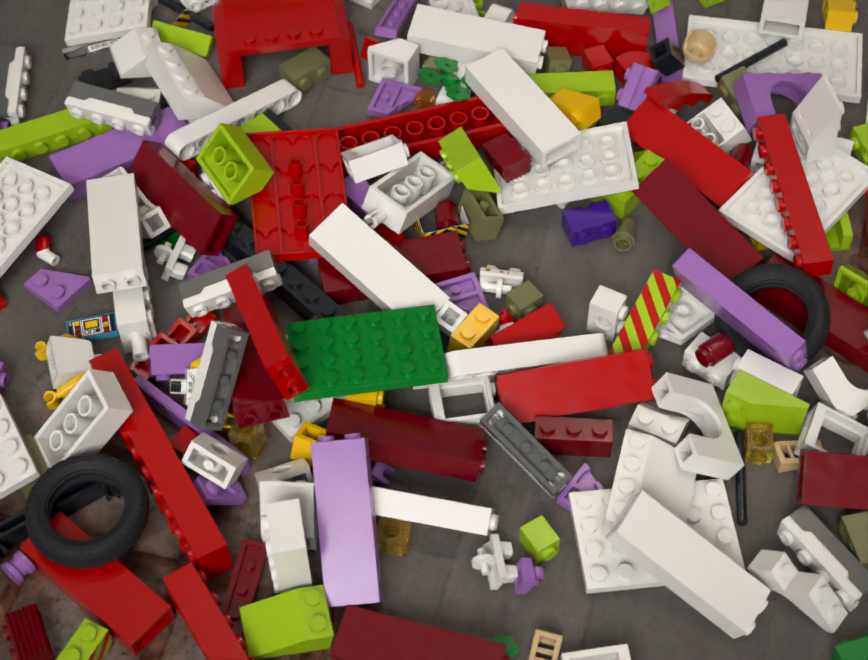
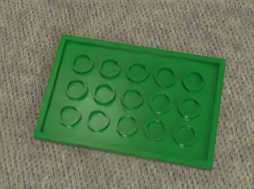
M434 304L286 323L287 340L309 386V389L293 397L294 402L448 382Z

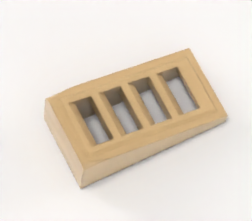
M798 440L772 443L770 453L778 473L799 469L800 457L795 458L793 453ZM816 440L815 445L823 449L820 440Z
M536 629L528 660H547L535 657L536 652L552 656V660H557L563 636ZM543 643L555 646L554 651L538 647V644Z

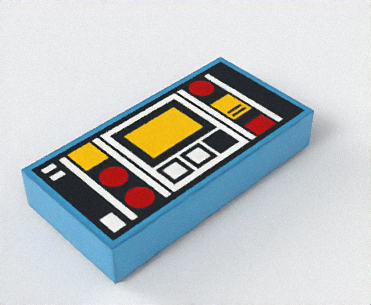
M115 312L66 321L68 334L79 339L92 342L119 336Z

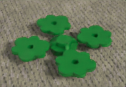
M446 57L434 60L437 69L445 73L443 76L434 69L420 68L418 77L422 78L424 83L433 85L439 84L441 81L445 91H447L446 95L452 100L463 101L470 99L467 90L460 87L462 82L467 88L471 89L465 82V74L461 80L452 74L453 72H458L459 69L456 61L449 60Z

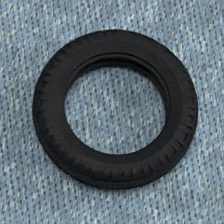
M769 263L746 269L731 280L749 296L762 289L781 288L799 297L808 312L807 325L800 336L806 341L807 362L819 352L829 333L831 315L824 291L811 276L793 266ZM714 315L716 334L728 335L733 341V351L743 357L749 349L770 359L719 316Z
M98 453L75 455L54 464L33 485L25 506L26 529L38 551L59 565L75 569L104 566L126 554L142 536L149 517L148 492L138 473L120 459ZM99 481L110 484L120 491L124 497L122 516L117 524L102 536L90 540H72L60 535L51 526L52 508L59 496L67 489L83 482Z

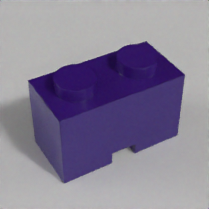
M607 199L591 203L589 208L584 210L581 207L563 211L562 228L572 247L585 245L602 238H609L616 232L617 219Z

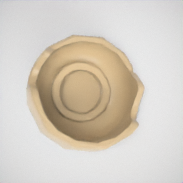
M691 30L682 45L683 55L692 63L704 64L712 59L718 43L714 35L707 30Z

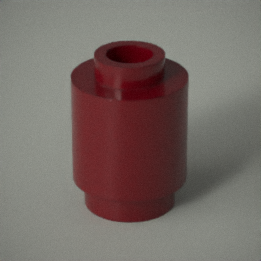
M741 143L733 148L730 156L749 169L754 150L750 145Z
M449 200L439 202L434 211L436 230L459 226L458 209L455 204Z
M717 333L698 346L695 356L703 367H713L733 353V341L728 335Z

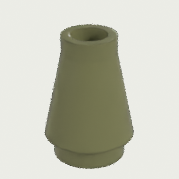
M631 218L623 219L621 225L612 236L613 246L622 252L629 251L635 245L636 222Z

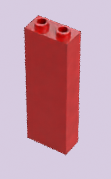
M520 2L519 11H514L513 24L545 30L544 40H548L547 46L567 47L569 55L582 57L584 49L603 44L613 61L614 57L629 51L646 52L651 18L524 2Z
M649 96L646 97L627 120L631 143L642 151L650 150L664 160L667 158L718 209L754 175L751 170L666 107L658 105Z
M246 263L226 274L225 277L262 363L286 401L309 389L270 300L248 264Z
M645 348L494 375L499 403L519 423L535 421V416L558 417L655 399L651 387L656 383V379L651 377L650 368L653 367V359L651 353H647Z
M61 512L51 518V526L60 535L72 540L92 539ZM30 537L20 547L22 553L34 564L36 570L100 626L108 629L110 635L135 657L175 619L172 607L118 560L100 567L75 569L59 565L46 558L34 546Z

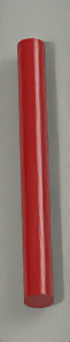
M347 20L351 38L357 88L365 87L354 26L351 20Z

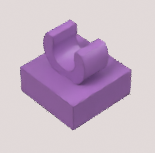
M370 460L372 483L376 482L382 487L388 485L390 481L384 478L383 472L390 476L395 472L394 468L386 463Z
M521 557L515 565L518 576L514 580L516 594L526 595L533 586L540 584L539 579L545 578L543 567H533L532 558Z

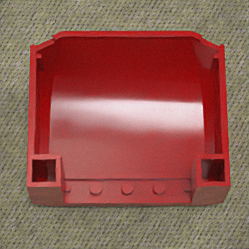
M217 0L212 6L222 84L225 89L245 87L241 56L328 45L332 75L353 73L351 38L343 0Z

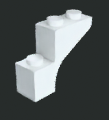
M118 167L101 178L128 173L123 167ZM137 186L143 239H152L171 226L160 206L153 205Z
M761 549L747 568L750 574L770 590L788 598L822 629L829 633H835L848 614L822 574L798 572L785 552Z

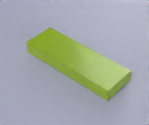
M153 20L152 27L156 28L161 43H172L196 55L209 58L215 37Z

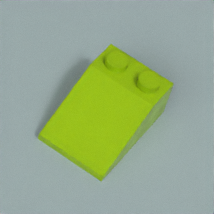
M739 370L726 390L722 410L728 425L740 430L799 435L810 404Z
M323 585L297 588L239 607L248 658L253 656L255 660L329 649L334 634Z

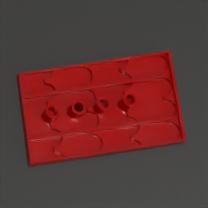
M338 127L245 133L275 172L262 191L251 196L255 253L258 254L270 250L276 262L291 261L292 259L324 258L309 245V235L342 203L347 206Z

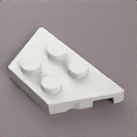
M682 286L683 294L679 303L672 305L670 309L672 315L667 325L662 324L658 331L661 333L660 338L679 345L684 344L712 324L715 315L714 312Z

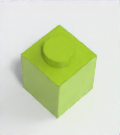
M543 515L520 527L519 541L536 564L543 560H551L557 555L560 538Z

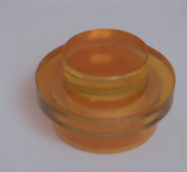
M421 89L415 94L414 103L418 109L435 106L436 96L430 89Z

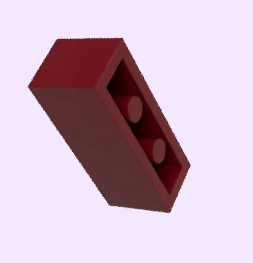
M535 416L534 438L551 455L610 458L613 444V420Z

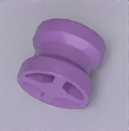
M20 551L13 554V559L10 562H5L1 565L4 572L18 585L24 582V577L27 574H32L36 570L34 564Z

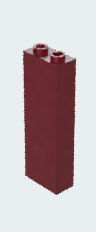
M143 140L127 173H134L136 185L153 205L160 206L169 224L201 255L218 257L239 216L165 146L159 142Z
M667 158L639 183V189L632 190L635 196L687 250L689 248L730 281L744 270L767 262Z
M457 231L388 242L434 284L471 272L469 258H464L463 255L466 252L464 240H459ZM317 258L322 290L334 302L340 305L370 299L325 258Z
M775 253L766 263H778L794 267L791 261L778 253ZM818 276L812 277L824 291L830 307V329L824 345L868 372V339L864 334V331L868 329V307ZM766 288L750 295L756 302L804 331L807 325L808 312L804 303L795 294L781 288Z
M238 306L223 309L225 323H233L249 332ZM250 332L232 394L233 412L239 429L290 417L288 400L286 401L266 371Z
M333 397L325 436H334V441L345 440V434L361 433V438H368L371 461L476 482L478 472H484L486 457H482V455L486 453L488 440H484L485 430L483 428Z
M800 449L796 502L807 505L868 510V455Z
M347 605L329 654L331 660H511V657L507 654L506 645Z

